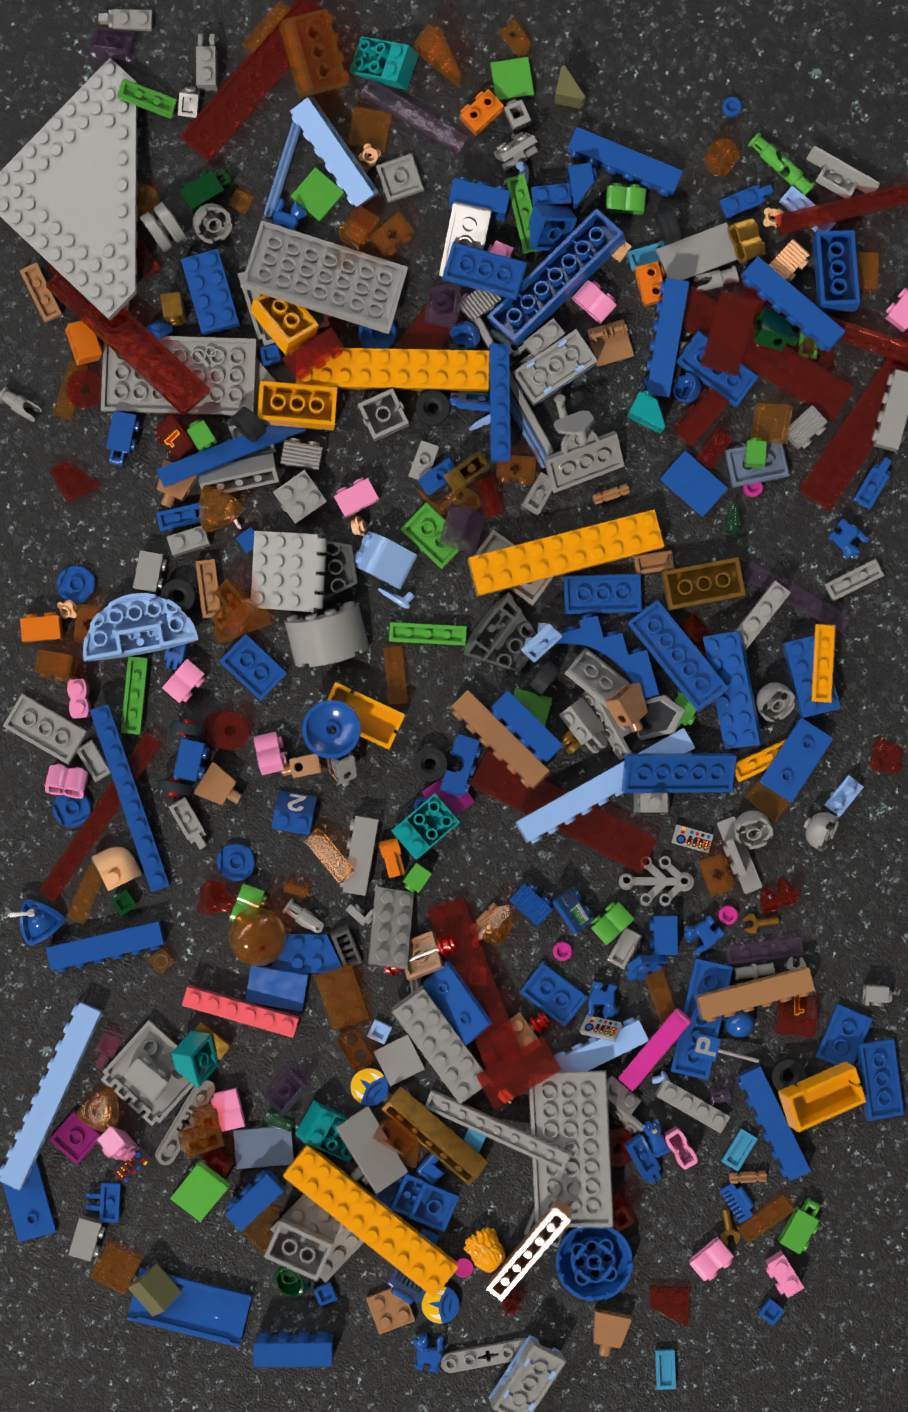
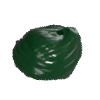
M285 1266L279 1267L274 1273V1280L277 1283L278 1290L287 1296L297 1297L309 1290L311 1286L309 1277Z

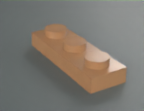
M36 262L19 270L44 322L47 323L62 316L63 314L38 263Z
M215 559L195 561L203 619L221 617L222 609Z

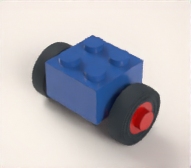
M184 719L183 722L175 720L171 722L170 730L178 732L182 735L173 775L175 779H159L157 788L167 791L168 795L179 797V794L191 795L192 785L186 784L179 779L200 781V778H203L205 775L206 767L203 764L204 759H208L210 748H207L208 743L189 740L188 738L204 736L205 727L194 725L195 721Z

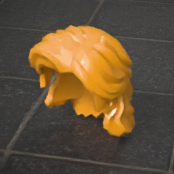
M488 1227L482 1228L481 1231H476L477 1236L472 1234L471 1237L466 1238V1246L463 1249L471 1256L475 1266L485 1272H493L504 1263L505 1251L503 1245L499 1243L496 1230L489 1229Z

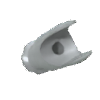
M735 266L723 271L716 270L700 274L693 278L696 282L701 280L710 281L705 285L697 287L696 290L698 292L722 287L723 284L730 282H739Z
M5 386L0 392V402H4L11 407V410L34 422L35 418L28 414L24 408H32L37 412H42V409L25 397L14 394Z
M292 898L282 911V913H287L293 917L299 925L311 929L315 933H320L324 927V924L311 911L294 903Z

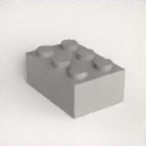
M281 1218L264 1257L317 1281L334 1241Z

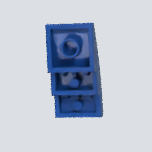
M409 1172L379 1193L375 1194L374 1192L373 1194L390 1207L391 1210L442 1232H445L459 1199L458 1195L438 1185H433L429 1181Z

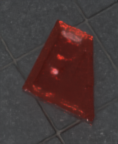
M67 461L49 469L67 504L100 487L97 481L92 480Z
M650 1286L649 1306L684 1326H688L689 1288Z

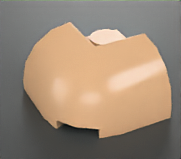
M115 846L108 848L91 857L108 891L143 875L135 857L124 847Z

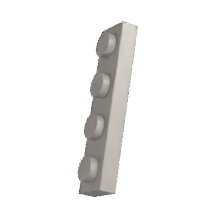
M665 1078L655 1094L658 1098L719 1133L723 1131L730 1119V1116Z

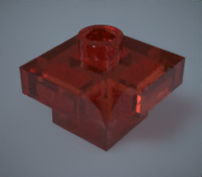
M207 880L200 888V901L197 906V913L216 915L219 911L229 912L235 906V897L227 893L225 882Z
M214 1144L208 1148L200 1159L201 1162L222 1178L235 1162Z
M619 1192L612 1197L613 1228L618 1232L635 1223L637 1216L622 1193Z

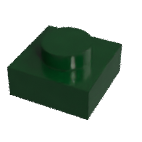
M128 889L111 899V902L121 916L138 905Z

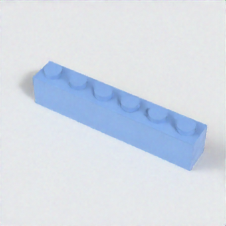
M307 97L290 111L293 115V121L303 129V135L306 140L311 141L314 145V151L317 156L322 157L325 161V167L328 172L333 173L336 177V183L339 188L344 189L347 193V199L351 205H355V207L362 206L379 193L314 97Z
M632 1017L623 1022L624 1025H622L623 1027L615 1042L590 1037L588 1039L589 1042L583 1045L578 1043L572 1046V1050L567 1053L561 1051L554 1055V1059L550 1061L545 1059L537 1063V1067L534 1069L535 1072L588 1071L649 1040L639 1019L634 1020Z

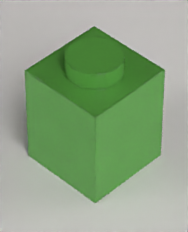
M761 438L747 440L744 467L764 468L767 441H762Z
M416 862L403 880L405 883L404 887L412 893L415 891L419 893L432 875V872Z

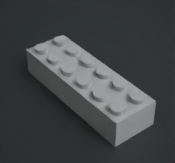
M423 985L391 1007L392 1013L459 1104L491 1082L489 1075L467 1045H464Z

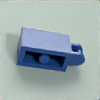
M113 411L106 449L111 451L109 464L123 466L126 454L131 455L132 450L135 451L137 439H134L135 433L139 432L141 423L137 415ZM115 452L121 453V457H115Z

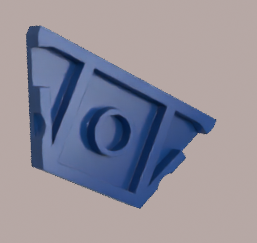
M289 933L272 965L275 968L304 973H344V968L327 934Z

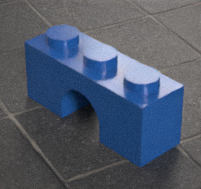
M460 734L456 736L451 755L460 758L463 767L459 772L446 770L439 791L460 798L463 796V793L467 794L470 786L467 780L469 775L473 776L476 767L473 761L475 757H479L481 747L478 746L479 740Z

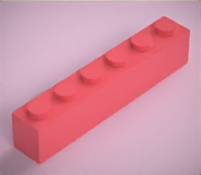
M192 985L187 987L182 1006L292 1038L295 1035L300 1018L296 1015L245 1002L241 999Z

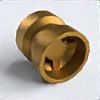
M571 730L558 739L566 747L565 751L568 755L582 746Z

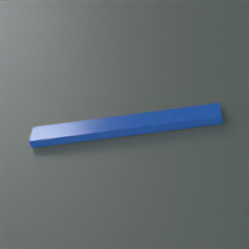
M267 425L265 426L266 433L255 443L242 435L156 470L163 487L166 488L304 433L306 429Z

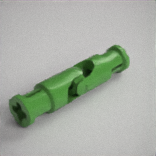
M760 132L749 142V147H753L759 152L760 157L766 163L774 167L776 172L791 186L794 185L804 196L815 186V183H811L803 175L804 173L787 157L783 156L772 143L769 144L762 138ZM788 166L790 173L783 171V169Z

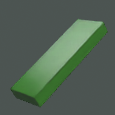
M122 79L117 99L170 119L173 116L177 102L175 98L126 79Z

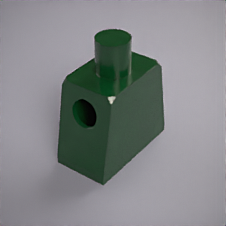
M764 307L755 320L753 342L781 351L786 343L795 346L799 336L791 333V324L784 317Z

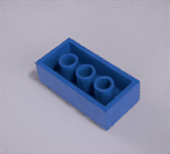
M854 230L816 232L813 238V253L818 308L824 313L857 311L860 305Z
M215 249L181 259L202 335L205 337L240 327L219 250Z
M814 636L783 643L782 647L800 718L841 709L834 680H832L831 703L811 702Z
M509 691L491 707L493 709L491 714L499 721L503 719L507 723L505 727L512 734L516 732L521 737L519 741L526 748L530 746L534 750L532 754L540 762L542 760L547 762L563 746Z
M287 1331L279 1332V1334L260 1332V1335H256L254 1341V1367H332L333 1334H329L327 1331H320L317 1334H310L307 1331H301L298 1334H290Z

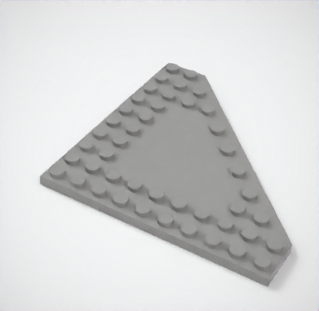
M111 58L93 74L0 171V217L110 321L137 294L136 196L138 188V106L117 99L122 79L136 84L137 82Z

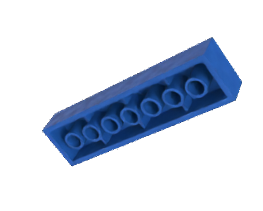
M596 208L522 281L517 300L505 298L487 316L491 325L518 349L626 242L624 233Z

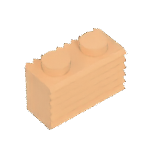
M792 239L769 266L786 281L790 282L796 276L794 273L799 267L802 270L809 262L807 258L810 254Z

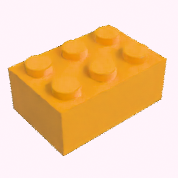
M263 294L253 300L250 312L284 354L289 353L316 336L319 324L304 307Z

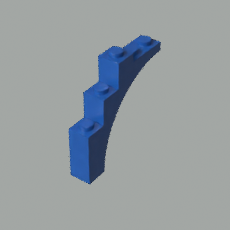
M592 613L581 616L582 620L578 621L580 628L577 629L576 626L566 628L565 633H561L563 637L555 643L576 644L595 649L617 663L627 674L632 684L640 683L644 698L659 695L647 650L642 651V648L634 649L628 655L623 634H618L616 630L606 633L607 637L604 638L598 616L593 617Z

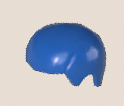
M461 321L450 330L453 342L456 345H464L465 349L475 348L480 342L479 329L471 322Z
M686 372V375L679 376L673 390L675 398L683 403H690L696 400L701 392L700 380L689 372Z
M736 1011V1015L726 1017L725 1026L731 1035L742 1038L753 1030L755 1017L752 1011Z

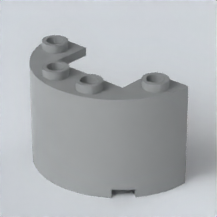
M354 601L346 602L343 604V607H340V611L336 612L335 609L325 611V614L320 616L311 614L306 616L304 620L303 616L298 617V615L287 617L284 623L295 665L297 667H305L304 664L309 663V667L332 664L354 657L357 651L363 653L368 650L369 643L359 603H354Z

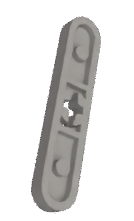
M208 1078L199 1088L193 1087L158 1146L155 1157L160 1164L169 1165L175 1160L214 1094L215 1086ZM188 1119L189 1123L183 1124L181 1121Z
M527 1338L447 1352L442 1356V1369L445 1372L454 1373L512 1362ZM486 1351H489L491 1354H495L491 1356L490 1360H487L486 1357L478 1358L479 1356L485 1355Z

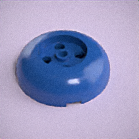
M575 1227L561 1240L556 1252L555 1264L561 1283L571 1294L583 1300L594 1301L611 1298L624 1288L632 1273L633 1259L628 1242L613 1227ZM590 1242L595 1243L596 1247L594 1250L588 1249L587 1245ZM605 1254L610 1255V1261H604L603 1256ZM596 1257L597 1260L595 1262H591L590 1258ZM583 1258V1265H577L576 1260ZM592 1270H598L600 1272L599 1276L593 1277L591 1275Z

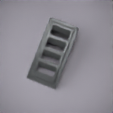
M348 925L330 931L345 970L363 963ZM350 940V943L339 946V944ZM353 948L352 951H349L344 954L342 953V951ZM356 955V958L345 961V958Z

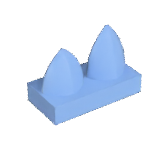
M538 623V634L534 638H526L524 647L521 649L534 663L563 637L550 623Z
M847 775L824 805L840 817L864 787Z

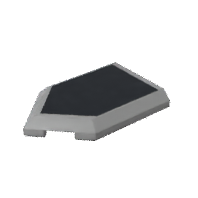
M666 695L646 699L645 703L648 711L640 719L643 729L637 732L638 738L644 740L674 733L686 709L678 706Z

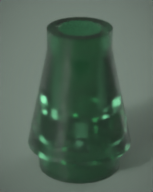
M739 505L728 506L724 523L725 532L728 534H739L743 528Z
M270 1108L264 1119L268 1126L289 1132L294 1126V1121L277 1108Z

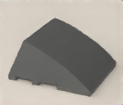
M327 541L326 552H320V556H326L325 572H319V575L325 576L324 591H318V595H323V600L357 584L352 545Z
M509 592L490 607L473 630L463 655L520 672L529 660V657L521 649L524 647L526 638H534L537 633Z

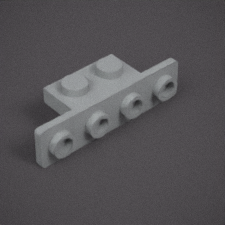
M813 146L806 158L822 168L815 182L847 200L850 199L855 188L873 196L880 185L878 181L816 146Z
M584 692L583 695L587 704L603 724L604 735L609 740L615 755H617L619 760L624 759L625 754H631L623 739L624 736L632 732L631 727L618 726L610 711L588 692Z
M732 816L717 822V826L725 844L722 846L726 857L730 856L732 861L730 864L731 870L734 875L737 874L743 892L747 894L762 888V884L747 846L742 844L740 846L735 840L734 824L736 819Z
M611 1076L607 1080L608 1111L614 1119L622 1122L628 1131L637 1135L643 1131V1124L631 1114L641 1100L616 1078Z

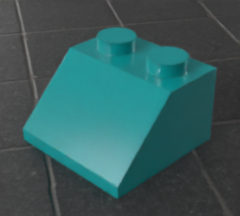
M647 391L639 392L627 417L661 434L665 424L657 400L654 399L653 394Z
M191 1031L171 1053L175 1069L198 1088L219 1065L210 1033Z

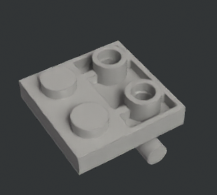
M520 132L512 137L513 141L508 144L504 142L496 147L497 150L493 153L496 159L505 162L501 165L504 171L509 170L519 161H527L528 157L538 152L535 145H533L537 142L534 135Z

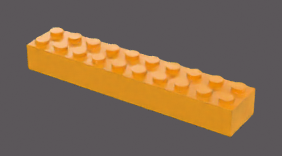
M297 347L296 384L337 387V389L390 390L393 388V390L488 392L489 351Z
M654 509L469 557L467 561L478 597L658 550L664 547Z
M306 1144L283 1174L285 1179L433 1298L458 1269V1262L315 1147Z

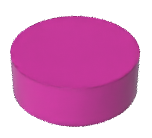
M762 482L743 486L744 493L749 497H757L763 490Z
M725 905L720 908L718 917L722 923L731 925L736 922L738 912L733 906Z
M560 941L554 945L553 955L560 961L568 960L572 955V948L567 942Z
M466 1257L456 1260L458 1262V1269L455 1271L456 1275L461 1278L469 1277L473 1272L472 1261Z

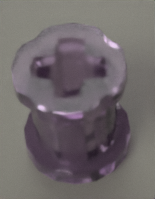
M729 1087L717 1090L709 1088L711 1105L725 1102L731 1104Z

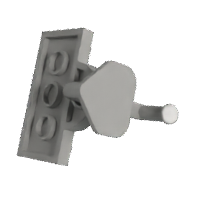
M562 394L554 397L560 419L554 422V427L558 433L566 435L561 443V451L544 457L550 486L554 493L624 467L617 433L612 431L597 437L595 432L589 428L594 422L593 415L589 411H579L568 415L565 406L566 398Z

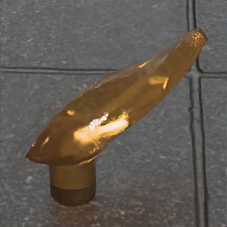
M417 490L422 498L440 515H445L444 510L451 506L448 499L439 504L424 491Z

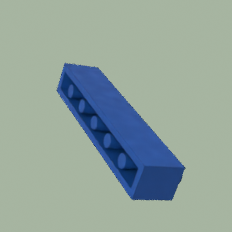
M576 127L567 153H570V157L580 160L582 158L588 161L587 163H591L593 167L601 166L610 174L615 175L618 173L623 175V179L630 182L635 180L646 189L654 188L658 190L659 194L667 197L669 195L673 196L683 172L680 169Z
M757 257L743 272L742 282L748 288L755 289L758 292L757 295L763 301H769L772 304L771 307L777 313H783L791 325H797L806 338L809 339L811 337L820 350L829 352L844 336L845 330L760 257Z
M665 278V282L661 281L659 293L663 294L662 300L657 302L656 312H659V318L654 320L653 331L656 332L655 339H651L650 351H653L652 359L648 358L646 367L650 371L649 376L645 377L643 389H646L647 392L653 395L670 396L689 281Z
M490 344L491 463L510 462L509 344Z
M160 920L49 946L46 948L50 969L56 970L59 973L67 971L68 966L75 965V968L87 966L86 962L102 963L106 961L105 958L111 956L113 960L123 958L124 953L128 952L136 955L143 953L142 949L150 948L151 951L161 949V945L165 944L166 941Z
M759 1064L739 1073L740 1079L737 1080V1083L742 1091H746L748 1097L745 1099L749 1107H754L756 1111L754 1118L758 1126L762 1124L765 1130L762 1132L764 1139L767 1143H771L773 1149L770 1151L774 1159H779L782 1165L779 1167L782 1176L792 1181L810 1172L811 1170Z

